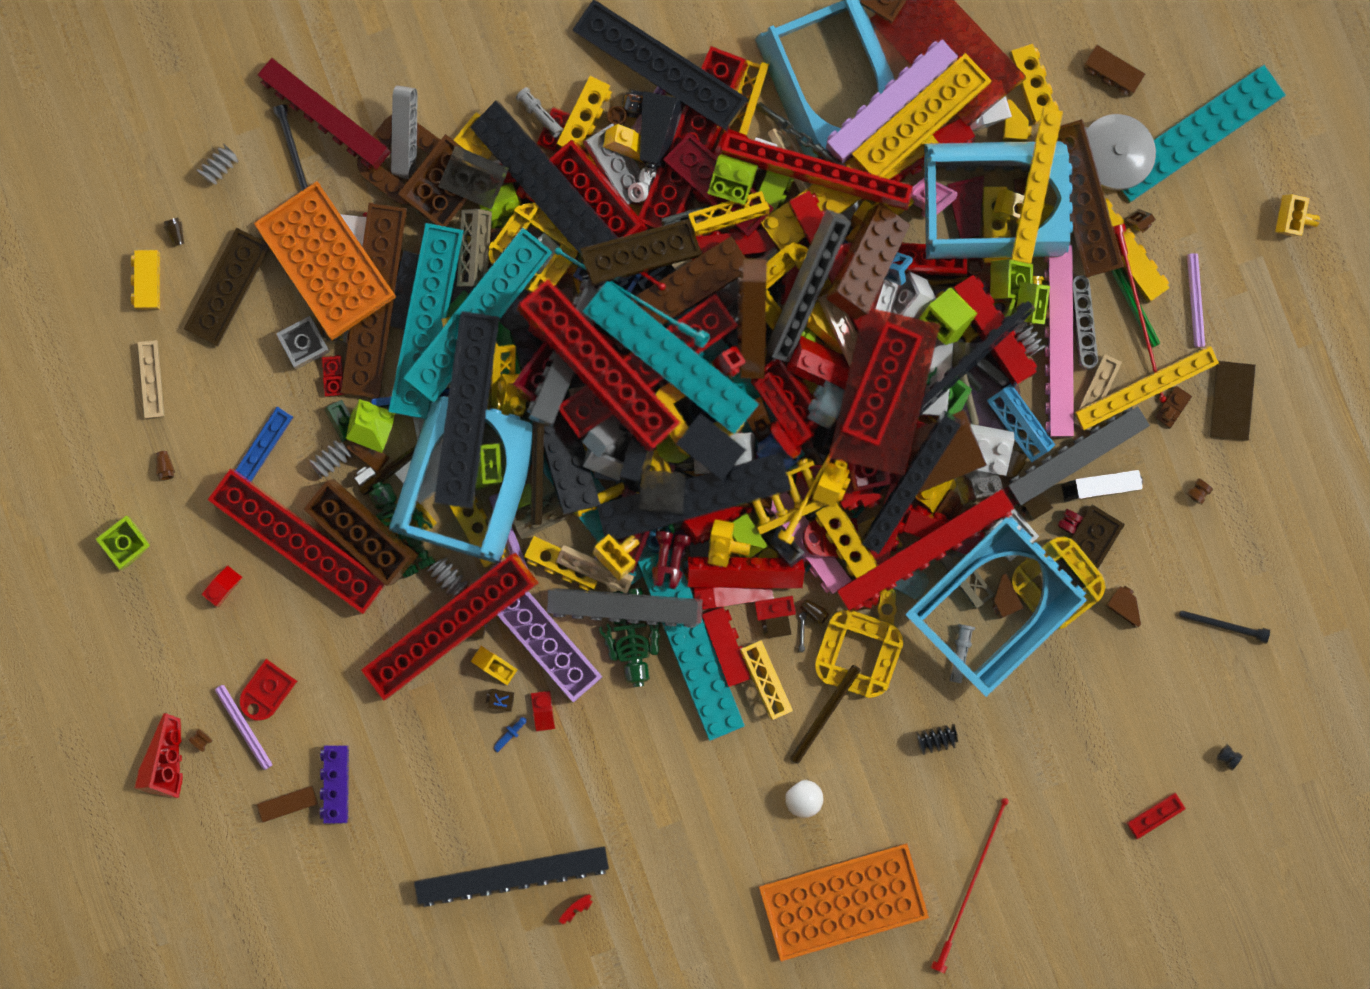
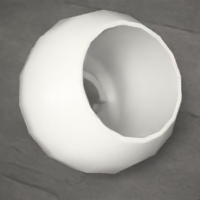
M808 780L797 783L786 793L787 808L793 815L801 818H809L816 815L823 805V793L820 787Z

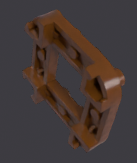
M392 115L383 121L373 135L374 138L387 148L392 144ZM417 123V147L429 155L441 139ZM358 156L357 167L365 180L396 201L397 204L411 206L398 195L405 186L402 181L381 166L377 170L373 167L367 168L360 162L362 159Z

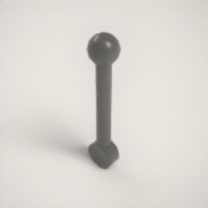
M804 612L799 614L801 619L799 652L805 651L804 624L807 615Z

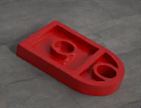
M775 419L770 427L772 433L785 451L792 458H796L801 454L802 447L795 446L778 419Z
M832 518L830 525L832 528L837 529L840 526V522L838 519ZM849 518L858 532L857 518ZM817 520L810 522L802 534L805 549L811 555L818 558H840L836 552L837 546L835 543L831 544L826 536L828 532L825 527H821ZM809 534L816 536V543L810 542ZM841 535V543L848 545L850 537L848 535ZM853 551L850 554V557L860 556L857 551Z
M265 659L241 693V710L247 717L253 720L261 721L270 718L275 714L298 681L274 663ZM253 703L259 707V711L255 715L250 714L248 710L249 706Z

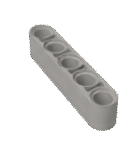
M399 85L394 88L392 95L391 172L395 177L410 179L416 172L418 94L416 88Z
M1079 275L1072 281L1073 316L1078 362L1082 369L1090 370L1098 362L1089 279ZM1078 280L1082 281L1085 288L1082 290L1078 289L1075 282ZM1079 299L1086 301V308L1082 309L1078 306L1077 302ZM1081 318L1088 320V327L1085 328L1080 325L1079 321ZM1083 337H1088L1090 339V346H1084L1081 341ZM1085 356H1090L1093 359L1092 365L1084 363Z

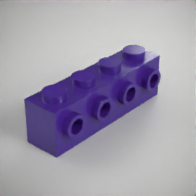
M326 745L320 752V759L324 761V769L320 770V780H324V788L320 789V800H324V808H320V819H323V823H348L349 745Z

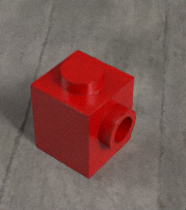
M736 346L721 353L712 361L715 369L725 377L729 375L730 378L740 372L739 368L746 363Z

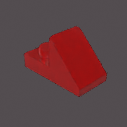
M550 691L531 693L536 732L555 729Z

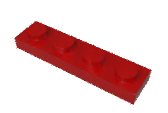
M767 373L764 379H759L754 383L796 447H799L813 436L772 373Z

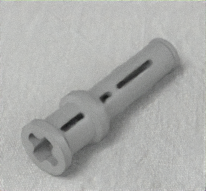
M529 88L522 89L516 95V101L521 102L526 107V111L533 114L554 138L563 132V128L542 108L540 100L533 97Z
M958 624L959 633L957 640H955V645H957L955 654L966 663L968 648L972 646L971 637L975 627ZM953 664L950 681L962 683L963 673Z

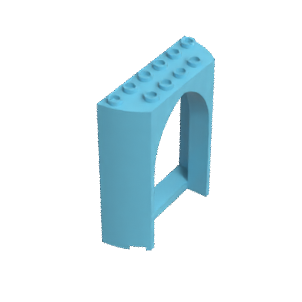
M842 0L777 28L774 25L767 28V32L759 34L755 39L764 62L769 64L768 72L790 123L794 125V129L799 133L808 135L815 145L820 144L825 149L828 136L835 130L839 132L841 128L827 123L811 109L802 93L780 38L848 10L874 71L878 92L882 94L885 86L892 79L896 80L865 7L860 3L861 0ZM806 137L801 139L806 144L809 141ZM798 141L804 155L823 160L822 157L813 153L811 147H805Z
M1061 141L1056 143L1049 176V183L1056 193L1057 202L1049 217L1038 228L1033 257H1059L1069 250L1070 233L1073 231V224L1070 221L1072 202H1069V194H1072V183H1069L1072 165L1069 163L1067 145H1064ZM1035 142L924 144L926 259L1011 258L1015 237L937 239L936 162L1013 161L1031 166Z
M439 396L434 403L430 402L427 419H424L388 531L499 564L532 463L533 425L519 420V416L513 414L506 416L497 409H486L485 422L499 436L506 453L507 466L482 548L409 526L430 458L436 446L443 438L448 398Z
M1006 517L905 614L986 697L1087 601L1084 597L1086 593L1078 585L1074 587L1070 583L1072 579L1063 569L1061 571L1057 570L1059 565L1050 556L1045 557L1043 555L1046 552L1037 542L1033 544L1030 542L1032 537L1023 528L1019 530L1017 528L1019 524L1012 517L1009 519ZM1009 555L1025 556L1038 561L1042 573V593L1037 608L1029 620L975 672L923 621L970 574L984 563Z

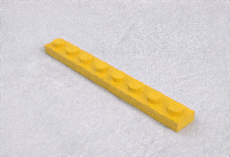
M1046 107L1042 109L1011 260L1031 264L1063 111Z
M1208 346L1076 411L1075 415L1082 430H1086L1219 364L1212 347Z

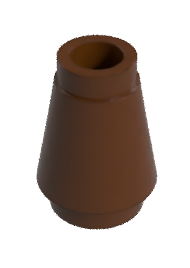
M168 451L157 452L156 476H159V480L174 478L175 469Z

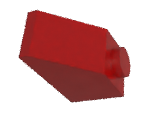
M227 565L212 580L201 595L216 607H220L243 577Z

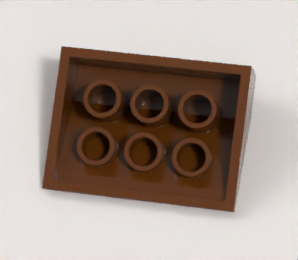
M445 134L398 195L432 224L446 227L486 177L490 169Z
M964 410L952 414L961 420V426L918 494L987 466ZM937 421L892 439L904 470L907 469Z

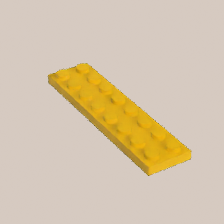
M965 53L852 153L853 158L868 173L885 177L984 90L992 80Z

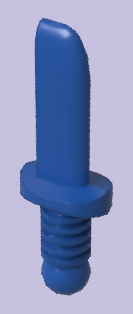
M521 717L512 728L509 725L507 726L508 731L494 746V750L497 753L513 736L516 738L519 736L517 732L526 724V718Z

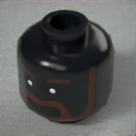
M629 90V92L624 93L621 107L627 112L628 117L638 118V115H642L644 92Z

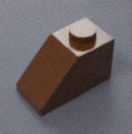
M761 397L754 399L759 405L747 418L759 443L772 433L770 429L772 422Z
M352 441L346 447L377 472L390 459L384 452L380 453Z
M1007 573L1000 577L992 601L994 605L991 606L995 615L1000 616V618H1004L1023 608Z
M1119 586L1105 606L1137 628L1141 625L1137 598L1133 595V590L1127 586Z

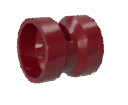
M1066 509L1063 513V519L1059 520L1057 526L1073 535L1076 531V525L1081 522L1083 517Z

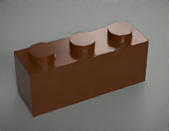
M1099 45L1095 46L1083 66L1086 69V73L1093 77H1100L1101 81L1108 86H1115L1118 88V92L1124 96H1132L1145 76V73Z

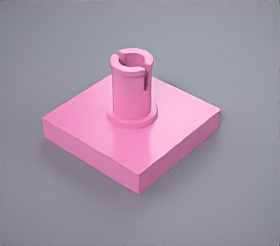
M925 177L913 186L912 199L915 202L913 204L922 208L921 214L924 217ZM936 182V215L957 198L956 191Z

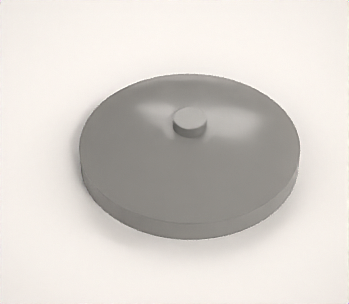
M1112 114L1099 118L1088 127L1086 131L1103 188L1110 190L1130 189L1140 184L1149 175L1155 163L1156 148L1152 135L1141 122L1127 115Z

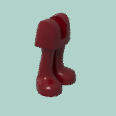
M656 531V540L659 542V557L657 567L652 569L654 586L661 587L664 574L670 573L668 588L675 590L682 577V572L679 571L683 548L691 544L692 538L684 535H674L670 567H666L673 534Z

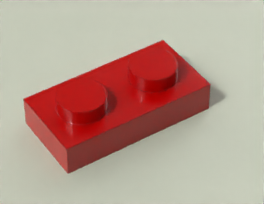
M793 596L755 602L758 621L796 615Z

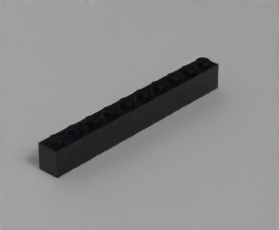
M602 846L416 880L414 884L418 904L428 907L435 905L434 902L440 900L444 904L454 902L453 898L456 897L466 900L473 898L472 895L480 893V897L492 895L491 891L494 890L504 893L511 891L510 888L518 886V890L530 888L529 884L537 883V886L548 885L549 880L554 879L559 883L568 881L567 877L575 876L576 879L586 878L587 873L594 872L595 876L606 874V870H609L606 847Z

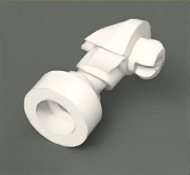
M645 167L640 171L637 178L639 182L631 184L628 188V196L633 202H641L647 198L657 170Z

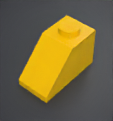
M1007 100L1012 117L1004 120L1003 141L1026 142L1027 137H1031L1032 127L1028 126L1029 120L1012 100Z
M480 646L471 660L472 663L506 685L509 684L518 670L483 646Z

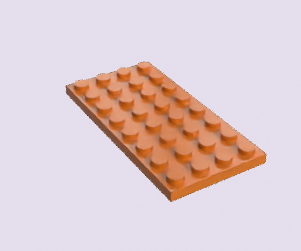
M318 181L254 223L331 340H334L396 298Z
M907 843L759 886L780 961L929 918Z

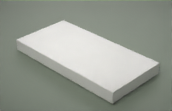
M932 339V341H928L929 346L925 350L926 357L924 363H917L922 365V371L912 368V374L916 377L919 386V380L924 376L926 365L930 363L928 368L929 374L937 366V373L930 379L931 383L926 387L924 395L930 391L929 388L936 381L940 382L944 378L946 371L952 368L954 343L944 345L940 340ZM949 390L922 415L940 416L944 410L947 411ZM914 395L909 399L908 407L910 408L916 404Z

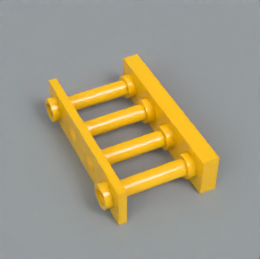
M803 458L796 463L797 465L787 470L792 489L790 493L795 503L794 508L784 509L779 495L772 496L771 498L777 512L776 516L769 518V516H766L760 500L752 502L760 519L758 520L759 523L755 524L760 535L790 522L794 513L798 512L803 501L791 475L802 470L810 489L814 482L809 469L810 466L814 465L811 458L808 460ZM817 485L812 492V500L806 503L801 513L802 516L828 505L813 499Z

